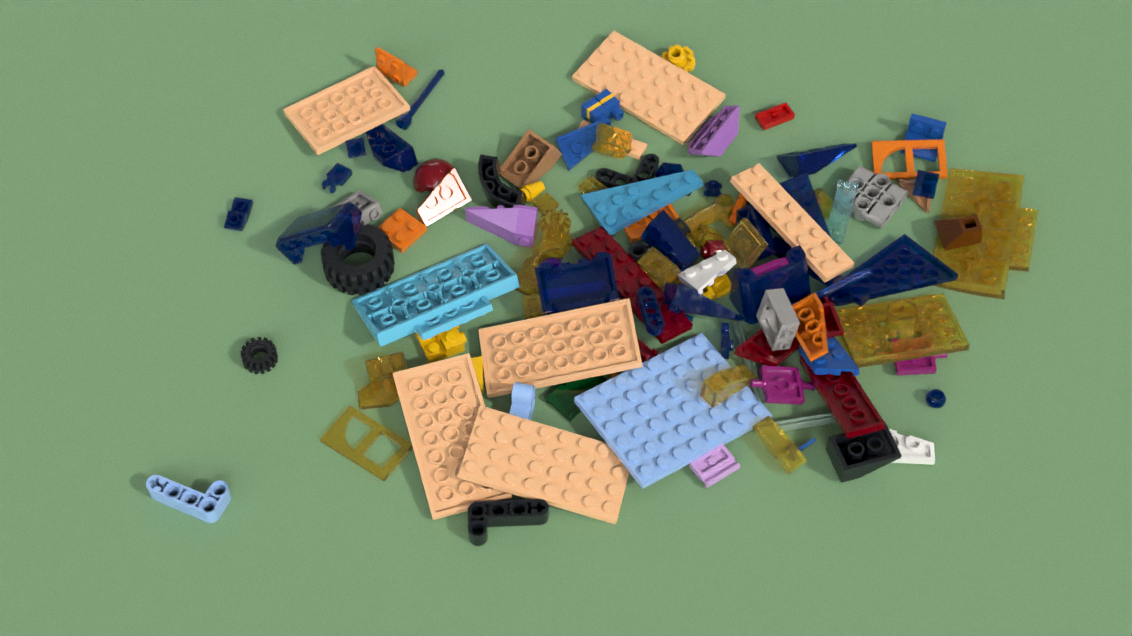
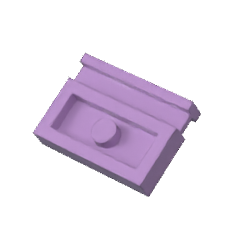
M722 443L692 461L690 468L701 482H704L705 487L709 488L740 469V464L735 461L734 456Z

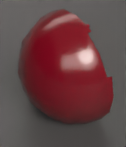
M432 158L421 163L414 174V189L421 193L424 191L432 192L447 173L455 167L448 161L438 158Z

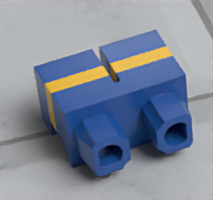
M608 89L581 105V117L585 120L589 119L592 123L605 118L608 127H610L611 118L619 121L624 117V111L620 108V101Z

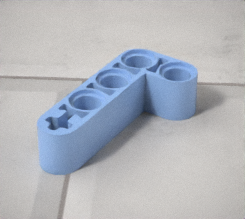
M515 382L512 389V405L509 414L531 420L535 405V385Z
M152 475L146 481L147 490L153 500L208 523L218 521L231 501L228 485L221 480L213 482L205 494L160 475Z

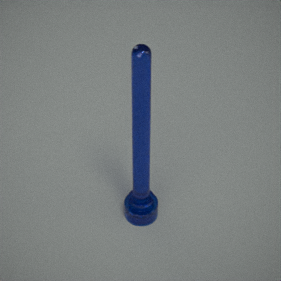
M443 69L438 70L406 114L400 115L396 120V124L400 129L407 130L410 127L413 115L445 74Z
M866 268L817 292L816 295L819 299H822L871 275L872 270ZM790 301L791 305L797 303L796 301Z

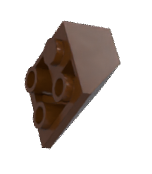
M966 213L934 221L945 251L982 243V227L977 214Z

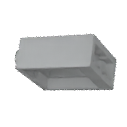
M784 288L765 290L756 317L772 351L790 349L800 322Z

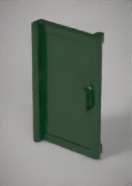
M601 375L561 383L545 397L546 403H550L566 419L571 421L581 412L575 404L574 398L607 381V379Z

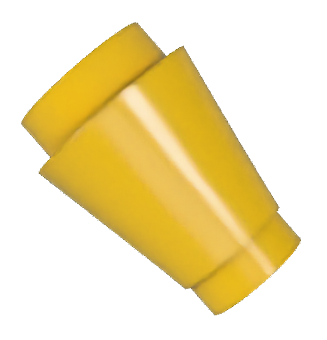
M542 181L521 186L518 191L523 192L525 203H529L545 190V186Z

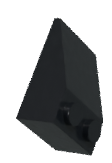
M886 422L885 429L849 439L846 438L844 433L830 436L826 451L841 483L861 478L902 456Z

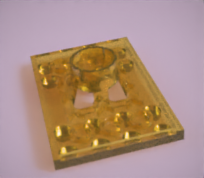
M944 293L836 310L844 330V335L841 337L851 359L859 368L969 350L970 344ZM885 322V326H881L880 323ZM895 331H898L899 341L889 342L887 338L896 337ZM914 334H919L921 337L914 338Z

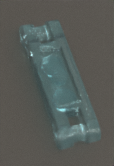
M840 179L837 182V190L825 231L837 244H843L858 189V182L851 181V183ZM844 189L849 190V194H843Z

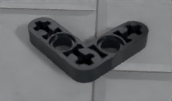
M655 154L645 155L633 177L608 168H601L596 172V182L600 186L613 188L622 186L616 184L618 180H623L625 182L624 185L653 179L659 168V157ZM647 173L649 176L647 178L640 177V174Z

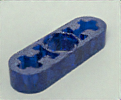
M641 287L638 289L636 300L646 330L651 335H660L663 333L665 322L656 295L650 287ZM651 308L655 310V313H648L646 309Z

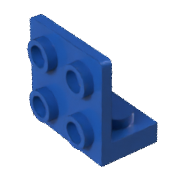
M911 114L904 140L942 139L947 122ZM913 149V157L935 162L937 149Z

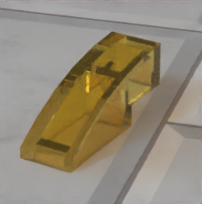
M769 415L752 426L775 460L778 459L789 475L808 461L794 442Z

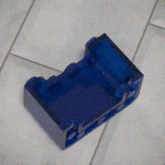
M606 251L598 252L591 261H589V258L578 260V263L575 264L563 262L559 264V267L550 265V262L540 263L539 267H535L544 316L620 300L611 253L607 254Z

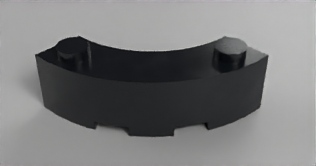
M480 154L478 172L488 201L496 209L497 206H504V208H513V205L525 206L523 192L512 189L501 182L499 178L501 169L498 157Z

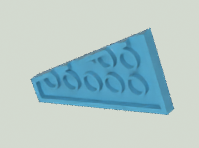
M688 170L580 195V197L600 226L608 234L613 235L703 186V181L694 170Z

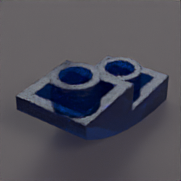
M234 197L231 211L227 213L224 229L243 231L254 202L251 199Z

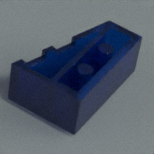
M664 209L647 225L641 235V238L677 272L685 271L700 255L696 247L692 245Z

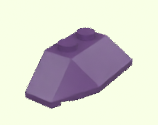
M724 106L721 112L710 118L687 145L689 154L720 157L738 134L739 106Z

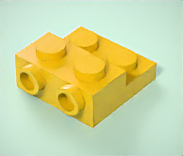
M459 325L425 340H422L417 332H415L428 363L437 362L465 351L464 343L467 340L464 332L459 333L457 329Z

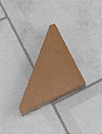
M898 179V186L907 190L908 196L925 213L929 214L932 183Z

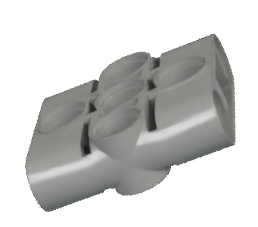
M860 166L838 191L833 203L851 212L854 219L858 221L866 220L882 229L904 203L908 196V191L890 182V178L887 175L875 174Z

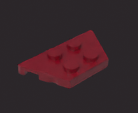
M760 329L738 346L734 354L766 366H778L798 350L800 343L794 337L790 349L772 351L763 330Z

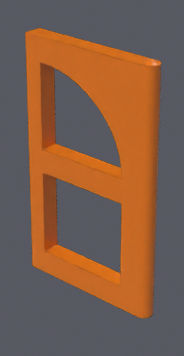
M944 139L871 142L873 173L885 174L890 180L947 179L948 177ZM913 149H937L939 171L914 172ZM904 150L906 172L882 173L881 169L885 159L895 151Z

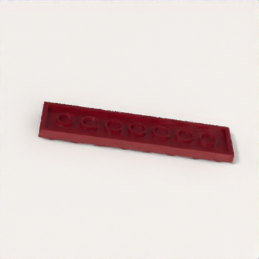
M602 226L572 240L571 245L621 300L630 299L632 312L661 344L692 329L693 323Z

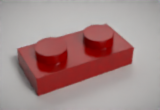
M786 102L755 114V120L763 131L793 120L795 117L794 112Z

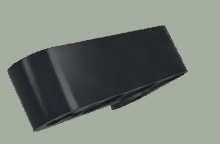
M543 499L473 502L468 507L469 540L475 546L485 544L488 539V527L543 525L549 519L548 503ZM518 511L523 512L522 514H519V515H518V514H515V513L518 512ZM497 512L503 513L501 515H495V513ZM476 513L482 514L480 516H474V514ZM477 531L482 532L479 535L474 534Z

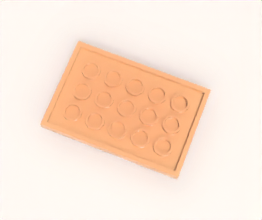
M373 66L283 109V111L314 152L320 155L409 111L410 106L376 66Z

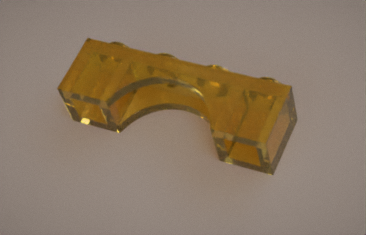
M554 227L549 232H546L539 246H535L531 257L525 260L521 271L516 273L520 287L515 289V291L535 299L544 286V275L539 270L543 260H548V257L563 260L572 247V235Z

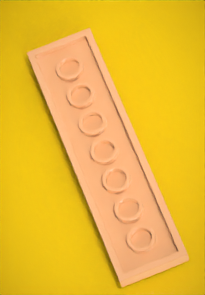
M760 163L731 177L730 182L824 283L853 268L855 263Z

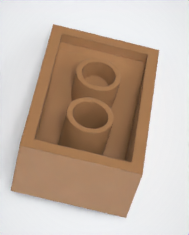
M528 129L500 167V175L520 189L521 186L536 182L552 169L562 153L555 146Z

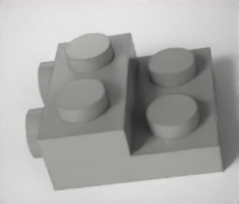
M360 190L330 208L332 215L342 220L344 227L347 224L356 225V223L366 225L370 221L377 220L383 213L379 202Z

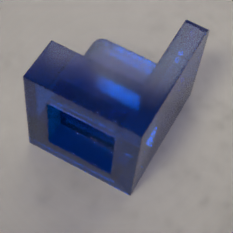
M918 170L912 195L934 199L939 174Z

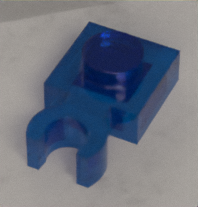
M336 163L327 173V179L322 182V189L330 186V193H334L337 185L343 186L353 175L352 170Z
M721 323V356L724 359H729V352H733V340H730L729 323Z

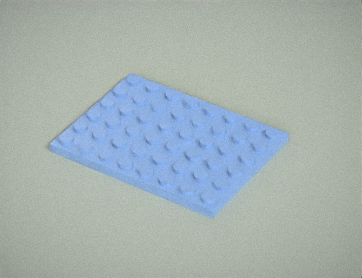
M703 333L643 362V367L627 370L574 398L575 404L642 489L690 464L722 443L725 445L755 429L757 424L765 423L772 419V414L761 401L756 399L751 389Z

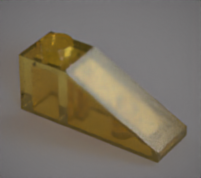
M744 364L721 370L703 381L700 396L714 408L749 385L750 379H757V377Z

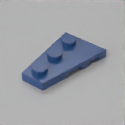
M604 118L559 136L555 140L568 170H571L608 140L612 134Z

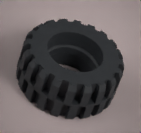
M356 223V225L347 224L344 228L339 227L335 233L332 232L328 236L321 249V260L325 277L333 288H338V291L342 293L348 292L349 295L371 293L376 288H382L384 282L387 283L394 272L395 261L392 243L386 233H382V230L378 227L373 228V225ZM355 253H367L374 256L370 261L362 265L354 266L343 263L346 257Z

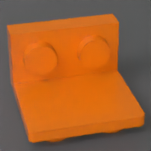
M379 47L375 49L377 69L383 76L391 79L394 83L405 87L418 75L416 69L405 64L402 60Z

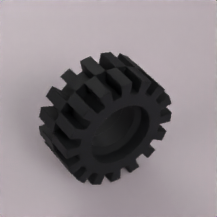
M257 337L258 340L251 338V343L247 341L245 342L246 346H242L241 358L244 367L251 373L254 370V374H258V371H261V374H265L264 370L271 371L270 367L274 368L275 363L278 362L276 347L271 340L268 341L265 337L263 340L261 337ZM257 352L267 353L262 359L252 358Z

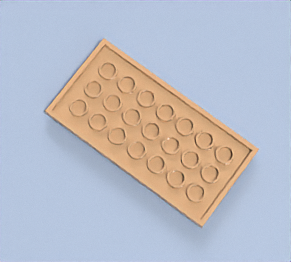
M613 31L572 75L573 81L597 95L608 89L620 101V108L683 146L725 99V93L616 31Z
M629 298L478 329L488 398L512 394L515 382L535 385V389L643 367Z
M470 354L394 372V382L432 519L436 520L466 512L473 502L512 499V494L457 478L480 405L485 407Z
M480 405L457 478L527 499H543L548 505L616 524L629 471L605 442Z

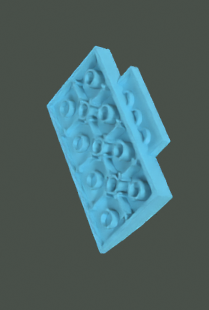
M486 243L371 293L355 298L351 302L374 339L382 347L414 332H417L422 340L430 339L439 333L451 330L455 326L465 324L476 317L484 316L488 312L493 311L489 300L517 289L520 285L517 274Z

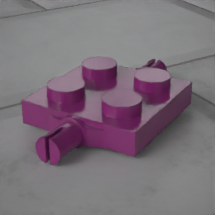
M930 337L891 339L892 352L880 353L881 362H893L897 376L936 374L935 359L947 358V350H934Z
M761 366L759 369L761 380L750 379L749 382L750 387L762 388L766 403L803 405L805 402L804 390L815 389L812 382H804L802 380L798 367Z

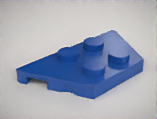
M835 337L827 338L828 353L810 362L801 345L799 346V354L815 375H841V371L853 372V376L859 375V367Z

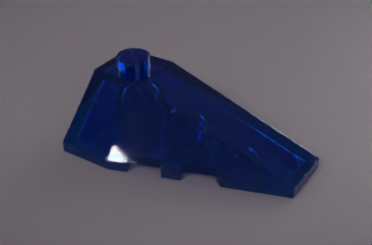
M384 124L366 131L374 159L382 166L404 173L419 165L413 146Z
M845 143L809 149L803 152H791L777 155V159L789 177H797V180L808 179V175L817 173L857 147V144Z
M665 283L663 304L668 306V310L675 314L681 312L743 321L744 319L739 314L681 283Z

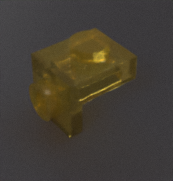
M541 293L522 297L526 319L545 316Z

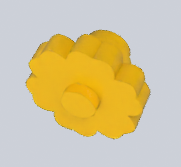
M680 45L670 46L668 52L662 53L661 58L686 72L694 70L696 61L693 51L689 47L684 46L681 48Z

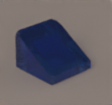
M363 138L345 141L349 159L366 155Z

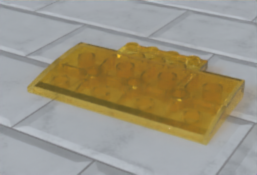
M950 169L941 219L966 213L977 214L982 227V243L945 251L937 233L928 278L929 285L966 294L1005 299L1009 270L1029 272L1038 210L1020 208L1025 175Z

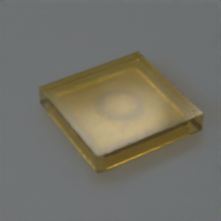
M743 218L722 244L724 249L735 257L736 264L743 272L749 270L769 245L747 218Z

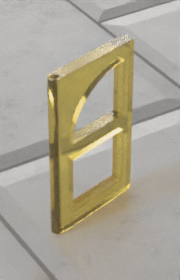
M351 406L348 407L320 440L383 481L390 476L413 448L410 442ZM353 417L372 428V431L355 450L346 441V429ZM381 434L401 446L383 468L363 456Z

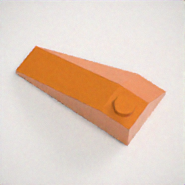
M815 292L792 305L800 322L795 337L810 362L828 353L824 306Z

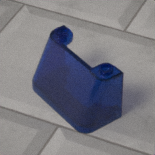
M345 203L297 217L277 238L276 248L294 265L302 263L305 252L304 248L329 242L333 247H336L337 244H343L346 250L354 249L362 211L353 203Z
M800 245L791 248L787 252L786 258L789 264L757 277L749 268L733 272L729 299L746 323H759L756 315L765 290L784 288L791 305L807 297V294H811L806 254Z

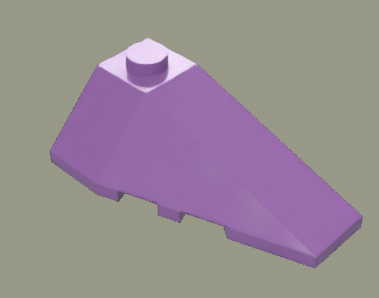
M513 205V208L497 206V209H489L487 206L466 207L467 222L515 245L534 248L538 233V208L524 205Z

